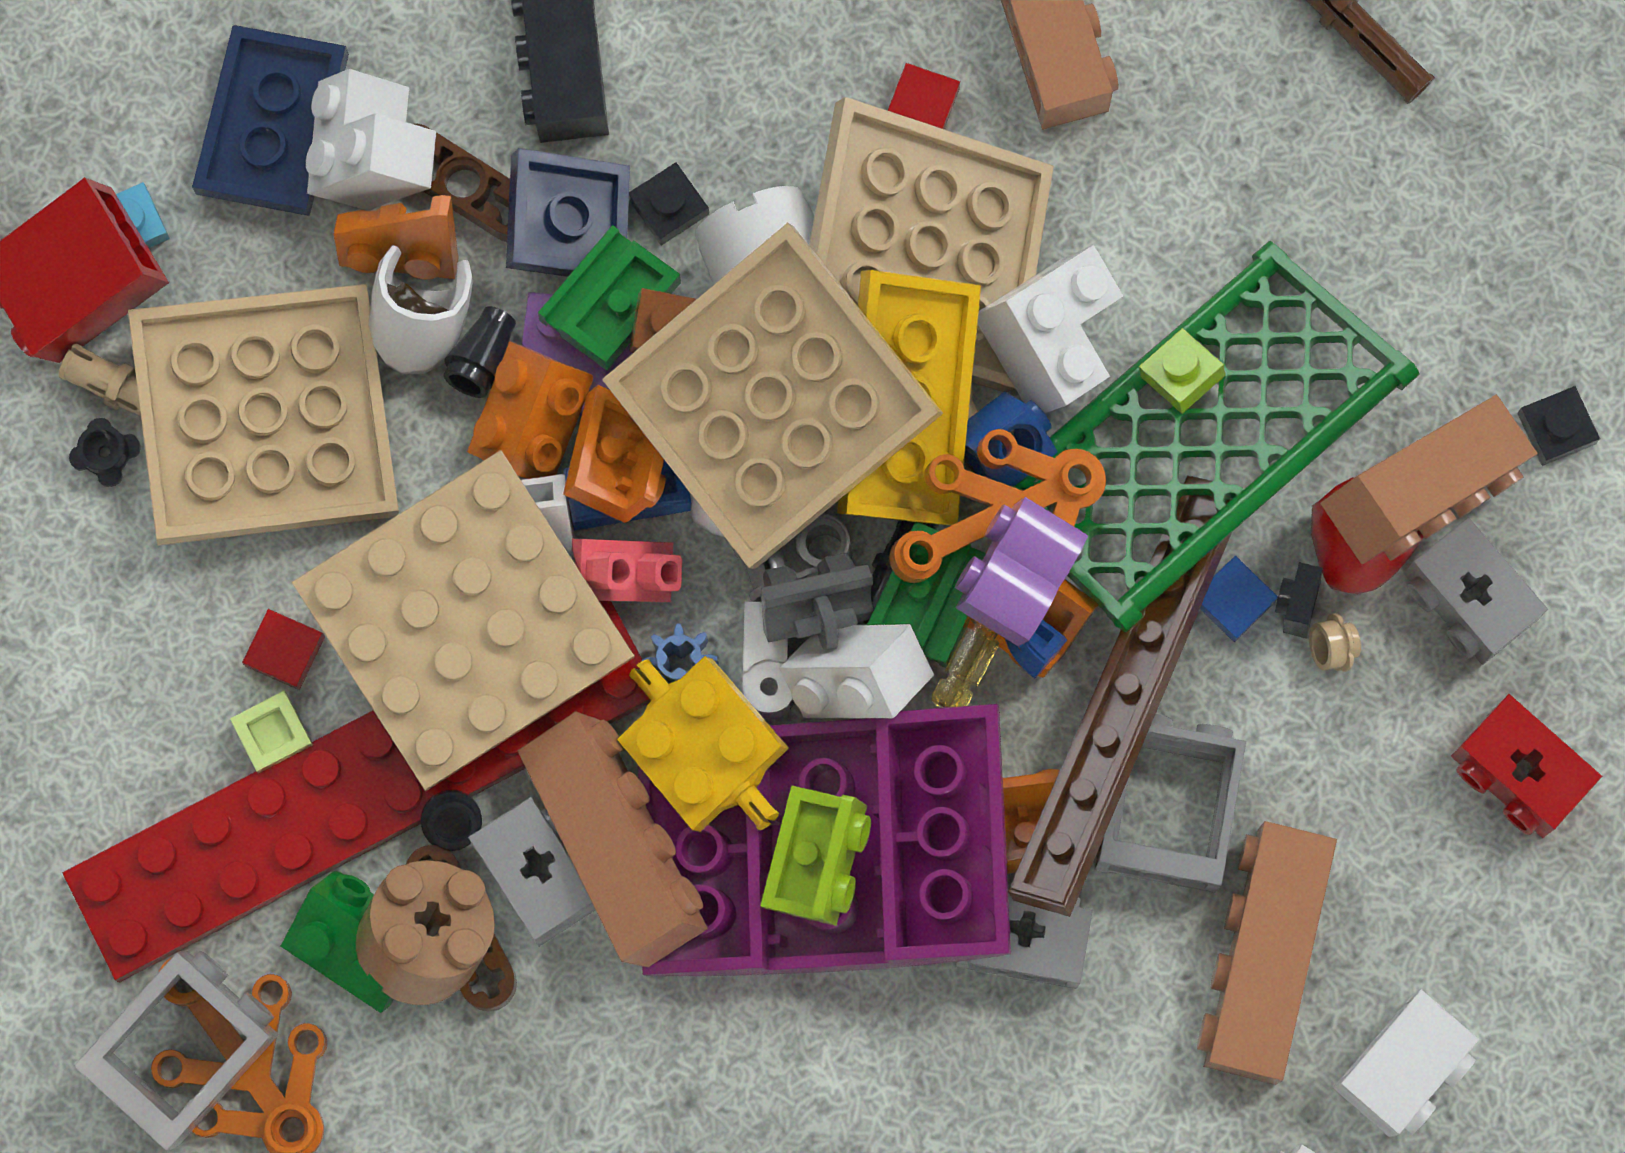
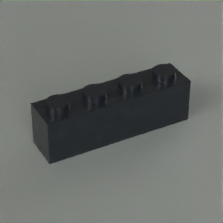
M511 0L513 16H524L526 35L515 36L519 71L530 70L532 89L521 90L525 125L536 124L540 143L609 135L594 0Z

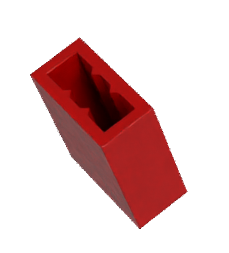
M85 177L0 240V308L5 310L14 325L11 328V335L14 341L30 357L56 363L62 362L66 353L69 350L71 351L74 344L82 347L127 315L128 310L135 309L169 284L168 279L112 187Z

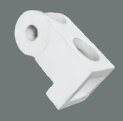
M745 602L742 682L744 696L763 718L769 720L780 718L787 714L795 704L791 691L779 669L789 658V638L768 643L763 631L762 602Z

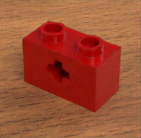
M1510 694L1497 704L1451 755L1460 764L1456 769L1457 773L1470 787L1482 794L1489 790L1506 805L1503 809V814L1516 828L1527 835H1531L1535 831L1542 838L1554 831L1603 777ZM1524 759L1532 768L1528 771V777L1520 782L1514 778L1512 773L1517 767L1516 764Z

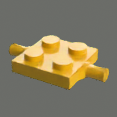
M704 656L681 679L670 684L656 670L649 659L637 664L640 670L633 668L629 676L639 685L651 701L643 715L617 738L619 743L692 830L701 832L722 811L737 805L749 816L758 830L768 827L771 824L768 820L775 821L779 813L759 792L757 786L760 784L766 770L789 749L712 658Z

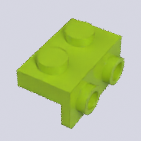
M791 786L760 906L769 910L837 926L840 912L847 913L855 892V877L849 876L855 852H862L864 850L870 833L871 818L865 815L867 805L852 796L842 795V797Z

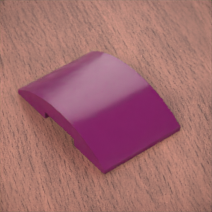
M998 704L900 711L894 718H863L770 725L789 749L766 770L760 784L757 786L759 792L779 813L775 821L768 820L771 824L763 830L756 828L754 822L739 805L722 811L701 832L692 830L638 765V778L649 795V802L645 805L654 823L660 825L671 838L676 850V854L672 859L681 877L687 878L698 891L703 904L699 912L708 928L650 967L642 966V975L739 976L840 972L931 965L1011 955L1000 710ZM791 786L842 797V795L852 796L867 805L865 815L871 818L870 833L864 850L862 852H855L849 875L855 877V892L847 913L840 912L837 926L769 910L760 906Z

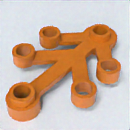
M995 429L990 431L980 440L977 447L978 457L986 467L1000 469L1008 466L1043 481L1022 491L965 470L962 462L953 455L943 454L936 457L928 464L924 474L925 482L933 492L938 494L952 492L991 507L932 535L924 531L906 533L891 548L889 560L893 572L900 579L909 583L925 581L937 572L941 565L942 557L986 537V530L1002 505L1005 504L1012 509L1014 504L1024 497L1043 508L1054 504L1052 514L1074 526L1079 509L1087 508L1094 504L1104 492L1106 475L1101 462L1093 454L1082 449L1065 450L1053 458L1017 445L1015 437L1006 430ZM990 440H999L1005 445L1007 454L1004 459H997L990 454L988 450ZM942 464L951 468L954 473L952 484H943L936 478L935 468L937 465ZM1070 469H1079L1084 473L1086 477L1084 488L1074 487L1068 479ZM918 544L927 550L929 558L925 565L916 564L911 560L909 555L911 545Z
M168 959L166 962H164V964L161 966L160 970L167 964V962H168L170 959ZM267 974L255 982L252 996L272 1013L274 1018L268 1025L278 1033L281 1011L290 1003L292 991L285 979L283 980L282 977L275 974ZM277 982L282 987V997L276 1004L267 1005L261 998L262 989L268 983ZM175 984L164 996L169 1002L178 1006H187L226 1061L244 1042L232 1023L196 990L193 989L189 993H180ZM303 1023L296 1026L290 1032L288 1048L294 1056L285 1096L270 1077L276 1039L230 1088L232 1090L249 1092L264 1113L225 1110L218 1103L213 1107L218 1116L215 1126L209 1130H202L197 1125L192 1132L201 1137L206 1136L205 1138L214 1137L220 1133L262 1138L266 1149L270 1153H314L320 1146L324 1135L322 1116L310 1104L316 1063L327 1049V1037L324 1031L314 1024ZM306 1031H313L318 1037V1046L310 1054H302L297 1048L298 1037ZM168 1049L155 1056L151 1064V1073L158 1084L167 1088H177L185 1083L204 1086L224 1063L188 1058L185 1054L182 1055L177 1050ZM171 1057L178 1058L182 1064L180 1075L176 1079L165 1080L161 1074L163 1062ZM298 1118L304 1125V1133L299 1140L288 1142L282 1133L283 1126L289 1119Z

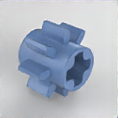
M681 623L676 624L674 635L665 640L653 634L651 640L657 650L656 657L643 659H649L668 684L681 679L687 673L682 668H677L670 673L672 669L668 658L673 654L682 659L690 653L692 667L704 656L712 658L719 666L717 656L701 654V651L708 643L707 634L702 632L692 639L684 634Z

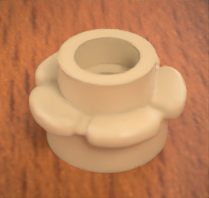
M1332 613L1327 616V621L1314 623L1310 628L1309 646L1316 665L1321 670L1349 671L1353 666L1354 658L1359 657L1361 652L1360 635L1355 625L1350 622L1344 623L1341 615Z

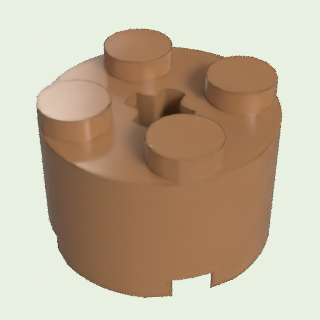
M416 861L393 868L377 888L358 926L356 951L359 963L366 975L368 976L370 973L383 986L382 991L394 1000L406 1004L430 1005L442 1002L452 996L454 992L462 988L472 977L493 939L495 927L494 913L491 902L485 892L484 882L480 876L472 871L462 870L440 861Z

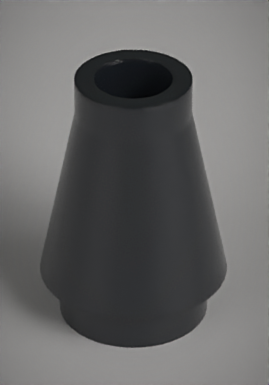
M492 306L485 307L480 318L445 358L444 362L447 368L443 376L446 382L465 395L475 398L486 397L489 389L492 388L496 369L504 357L511 333L516 326L515 319L502 309Z

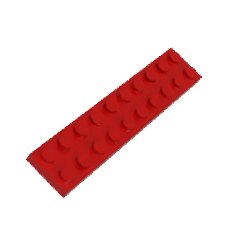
M599 601L632 651L634 658L427 791H425L374 710L313 741V745L261 773L256 771L62 872L114 980L119 983L420 825L422 809L433 795L445 790H459L473 797L526 769L518 750L574 712L598 720H605L612 724L648 705L651 700L629 676L633 668L640 670L637 664L642 662L643 659L612 602Z

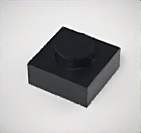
M677 162L629 192L630 203L661 246L709 215V207Z
M1576 386L1521 407L1517 413L1532 446L1538 453L1537 456L1542 466L1596 445L1600 440Z
M1299 562L1295 580L1283 577L1275 608V613L1285 615L1283 633L1307 639L1321 584L1322 567Z

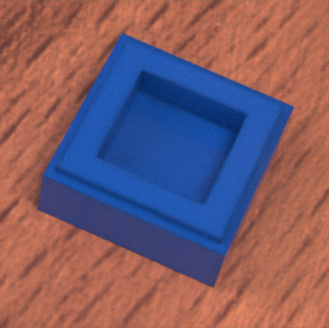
M1235 555L1213 577L1200 610L1233 642H1236L1277 601L1278 596Z

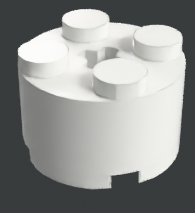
M779 186L752 193L756 204L737 211L733 201L716 210L698 226L695 236L713 284L724 277L787 222L795 227L808 245L810 244L814 215L798 187Z

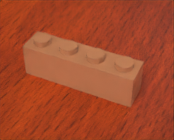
M1001 0L1042 130L1109 112L1113 91L1119 88L1118 77L1111 57H1101L1096 38L1101 37V26L1093 3L1085 5L1083 0Z
M1496 394L1357 475L1320 504L1362 565L1382 552H1385L1389 560L1392 561L1422 541L1416 533L1418 530L1427 539L1457 519L1452 513V509L1461 518L1491 498L1485 489L1488 488L1492 496L1495 497L1520 481L1524 476L1518 467L1538 453Z
M574 712L519 749L518 753L621 962L650 967L708 929L699 912L703 907L702 900L694 885L687 878L681 877L672 859L676 854L675 846L667 832L660 825L654 823L645 805L649 802L647 790L640 779L634 773L627 770L619 754L623 750V746L617 740L619 735L615 729L605 720H598Z
M1264 821L1259 827L1256 836L1246 834L1238 863V870L1248 872L1243 896L1232 894L1224 929L1234 931L1229 955L1218 954L1210 989L1220 991L1216 1014H1204L1197 1041V1049L1207 1052L1203 1067L1273 1085L1283 1081L1336 848V838Z

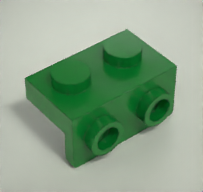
M333 871L309 890L280 947L379 1013H382L391 1005L394 999L382 991L383 986L370 973L368 976L366 975L359 963L356 951L358 926L374 894L371 893L368 885L359 878L343 874L339 871Z

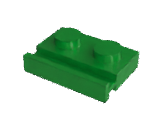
M612 225L538 311L539 321L545 326L549 325L560 333L561 338L607 371L631 343L638 294L641 289L672 294L681 284L680 273L633 240L631 242L620 234L618 228Z
M915 522L911 530L924 531L930 535L939 532L918 522ZM918 544L911 545L909 549L911 560L916 564L925 565L929 558L927 550ZM971 544L942 557V562L937 572L919 583L903 581L892 571L867 625L910 624L925 657L939 663V666L948 669L971 619L970 616L956 609L963 593L957 590L955 585L969 561L974 556L983 560L986 553L971 547Z

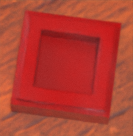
M906 63L887 111L945 129L960 90L961 81Z
M268 609L242 663L247 668L300 690L325 639V635L314 628Z

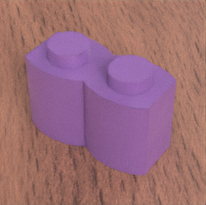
M1026 497L1014 504L1012 509L1005 504L1001 506L985 533V536L991 539L992 543L984 559L980 560L974 556L963 570L955 585V588L963 593L956 609L1017 646L1029 641L1035 633L1088 537L1087 534Z

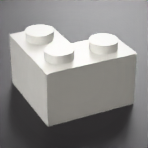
M347 69L318 81V88L313 95L311 105L312 114L315 116L313 139L306 156V169L309 173L307 194L370 210L431 188L436 131L406 122L409 87L352 69Z
M1092 245L1057 261L980 310L978 313V325L1023 402L1026 403L1032 400L1044 413L1068 405L1110 377L1080 324L1122 298L1123 294L1097 249Z

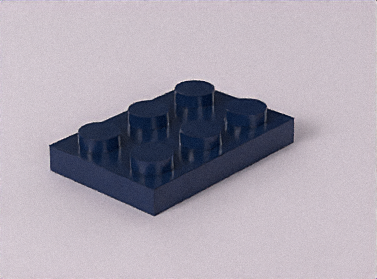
M233 25L192 185L195 194L310 216L314 195L307 194L309 173L306 169V156L312 144L315 116L312 114L311 109L312 99L318 88V81L345 71L349 57L346 46Z

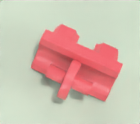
M572 538V552L575 558V565L599 601L671 602V591H679L681 588L682 558L680 555H673L674 542Z

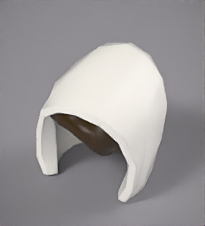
M392 245L379 262L372 289L369 327L373 344L384 363L400 374H425L441 366L447 355L457 344L465 325L473 284L469 261L461 260L457 262L456 287L442 291L422 290L409 286L397 279L393 274L401 251L399 247Z

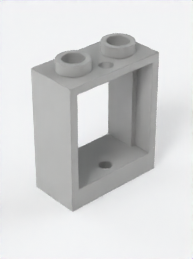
M1155 714L1141 748L1222 763L1206 857L1118 840L1128 786L1127 780L1099 847L1095 870L1216 893L1223 881L1247 741L1232 738L1233 731L1231 729L1217 725L1198 724L1196 731L1172 727L1173 719Z
M189 951L177 952L74 1065L166 1151L178 1147L279 1035L268 1025L274 1018L272 1013L249 993H245L241 999L222 983L228 976L227 972L203 951H199L195 957ZM182 978L243 1033L247 1039L184 1109L178 1113L113 1052Z

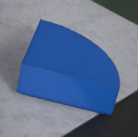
M1042 619L1035 633L1026 643L1018 647L1006 638L1005 641L1018 664L1035 679L1059 653L1067 639Z

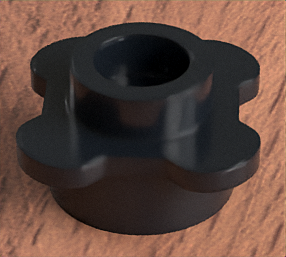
M96 418L88 424L87 429L80 435L77 447L70 451L69 461L74 469L78 471L88 470L98 477V481L103 486L113 487L122 481L123 468L129 459L139 455L141 445L135 435H123L116 428L112 427L109 420ZM104 447L110 449V454L107 457L100 456V450Z

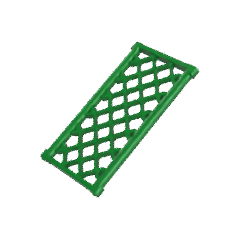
M1268 241L1252 255L1253 262L1049 437L1058 451L1052 456L1053 458L1065 450L1082 449L1093 454L1098 460L1104 458H1126L1130 460V478L1128 482L1123 485H1106L1102 496L1127 497V519L1122 523H1094L1092 521L1093 504L1087 507L1084 520L1074 525L1075 528L1088 535L1083 546V556L1079 561H1075L1067 574L1086 595L1098 604L1113 624L1125 633L1143 618L1141 611L1396 388L1403 390L1420 375L1419 370L1412 361L1399 350H1395L1294 263L1272 241ZM1277 272L1297 289L1301 295L1275 296L1270 292L1268 279ZM1240 303L1250 308H1260L1264 311L1263 328L1257 333H1230L1227 331L1224 317ZM1277 307H1302L1306 310L1305 327L1300 332H1272L1269 329L1270 312ZM1315 308L1320 309L1343 330L1329 332L1314 331L1311 328L1312 311ZM1182 328L1202 344L1215 345L1220 348V362L1224 364L1226 376L1217 383L1219 385L1218 402L1214 407L1187 409L1183 414L1174 406L1169 409H1143L1140 407L1137 392L1148 383L1141 378L1139 366ZM1318 343H1343L1347 346V363L1339 369H1315L1310 365L1311 348ZM1359 343L1380 361L1384 367L1377 373L1371 369L1355 367L1353 365V349L1356 344ZM1256 344L1262 347V364L1258 369L1229 370L1226 368V352L1230 346ZM1275 344H1301L1305 347L1304 364L1299 369L1273 370L1268 367V351ZM1317 380H1342L1347 384L1349 398L1333 412L1326 407L1312 406L1309 403L1310 385ZM1252 381L1261 384L1260 403L1256 407L1229 408L1224 405L1225 387L1231 382ZM1274 381H1300L1304 384L1303 402L1296 407H1270L1267 405V387ZM1112 416L1114 419L1130 421L1132 423V440L1126 447H1099L1096 445L1093 430L1108 417ZM1275 418H1297L1303 422L1305 436L1289 450L1283 446L1269 445L1265 442L1266 424L1269 420ZM1210 419L1217 422V436L1214 444L1210 446H1184L1180 443L1181 426L1185 421ZM1230 419L1258 420L1260 422L1258 442L1254 445H1225L1223 443V426L1225 422ZM1147 420L1173 421L1175 426L1172 444L1165 447L1140 446L1138 444L1140 424ZM1188 457H1211L1215 459V478L1209 484H1182L1179 482L1180 462ZM1228 457H1255L1259 460L1261 475L1245 489L1236 484H1226L1221 481L1222 462ZM1143 458L1172 459L1171 481L1164 485L1138 484L1136 482L1138 462ZM1277 460L1271 466L1269 465L1272 461ZM1028 475L1016 484L1014 488L1024 491L1043 481L1038 480L1034 482L1037 478ZM1085 482L1084 484H1082V485H1078V486H1074V487L1084 488L1086 482ZM1186 495H1209L1214 498L1217 513L1200 528L1191 523H1182L1177 520L1178 500ZM1141 496H1168L1171 498L1170 518L1164 523H1138L1134 520L1135 502ZM1232 499L1227 505L1225 504L1227 500ZM1051 505L1044 509L1051 512ZM1100 534H1121L1126 536V555L1124 559L1119 562L1091 561L1090 547L1092 538ZM1140 534H1165L1169 536L1173 552L1156 567L1149 563L1136 562L1132 559L1133 541L1136 536ZM1184 538H1188L1187 540H1185V541L1181 544V541H1182ZM1095 573H1121L1125 576L1128 591L1116 600L1092 575ZM1143 577L1139 582L1136 583V580L1138 578Z

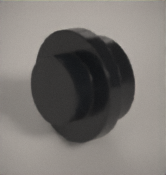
M445 790L433 795L425 803L421 812L420 823L422 832L430 844L439 845L449 851H457L471 844L468 837L481 829L482 815L477 802L470 795L459 790Z

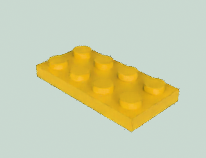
M875 270L861 271L858 298L859 309L943 414L838 500V514L947 526L958 522L960 495L952 492L948 494L933 492L927 486L924 474L928 464L943 454L953 455L964 464L981 285ZM942 464L936 466V478L943 484H952L954 473L951 468Z

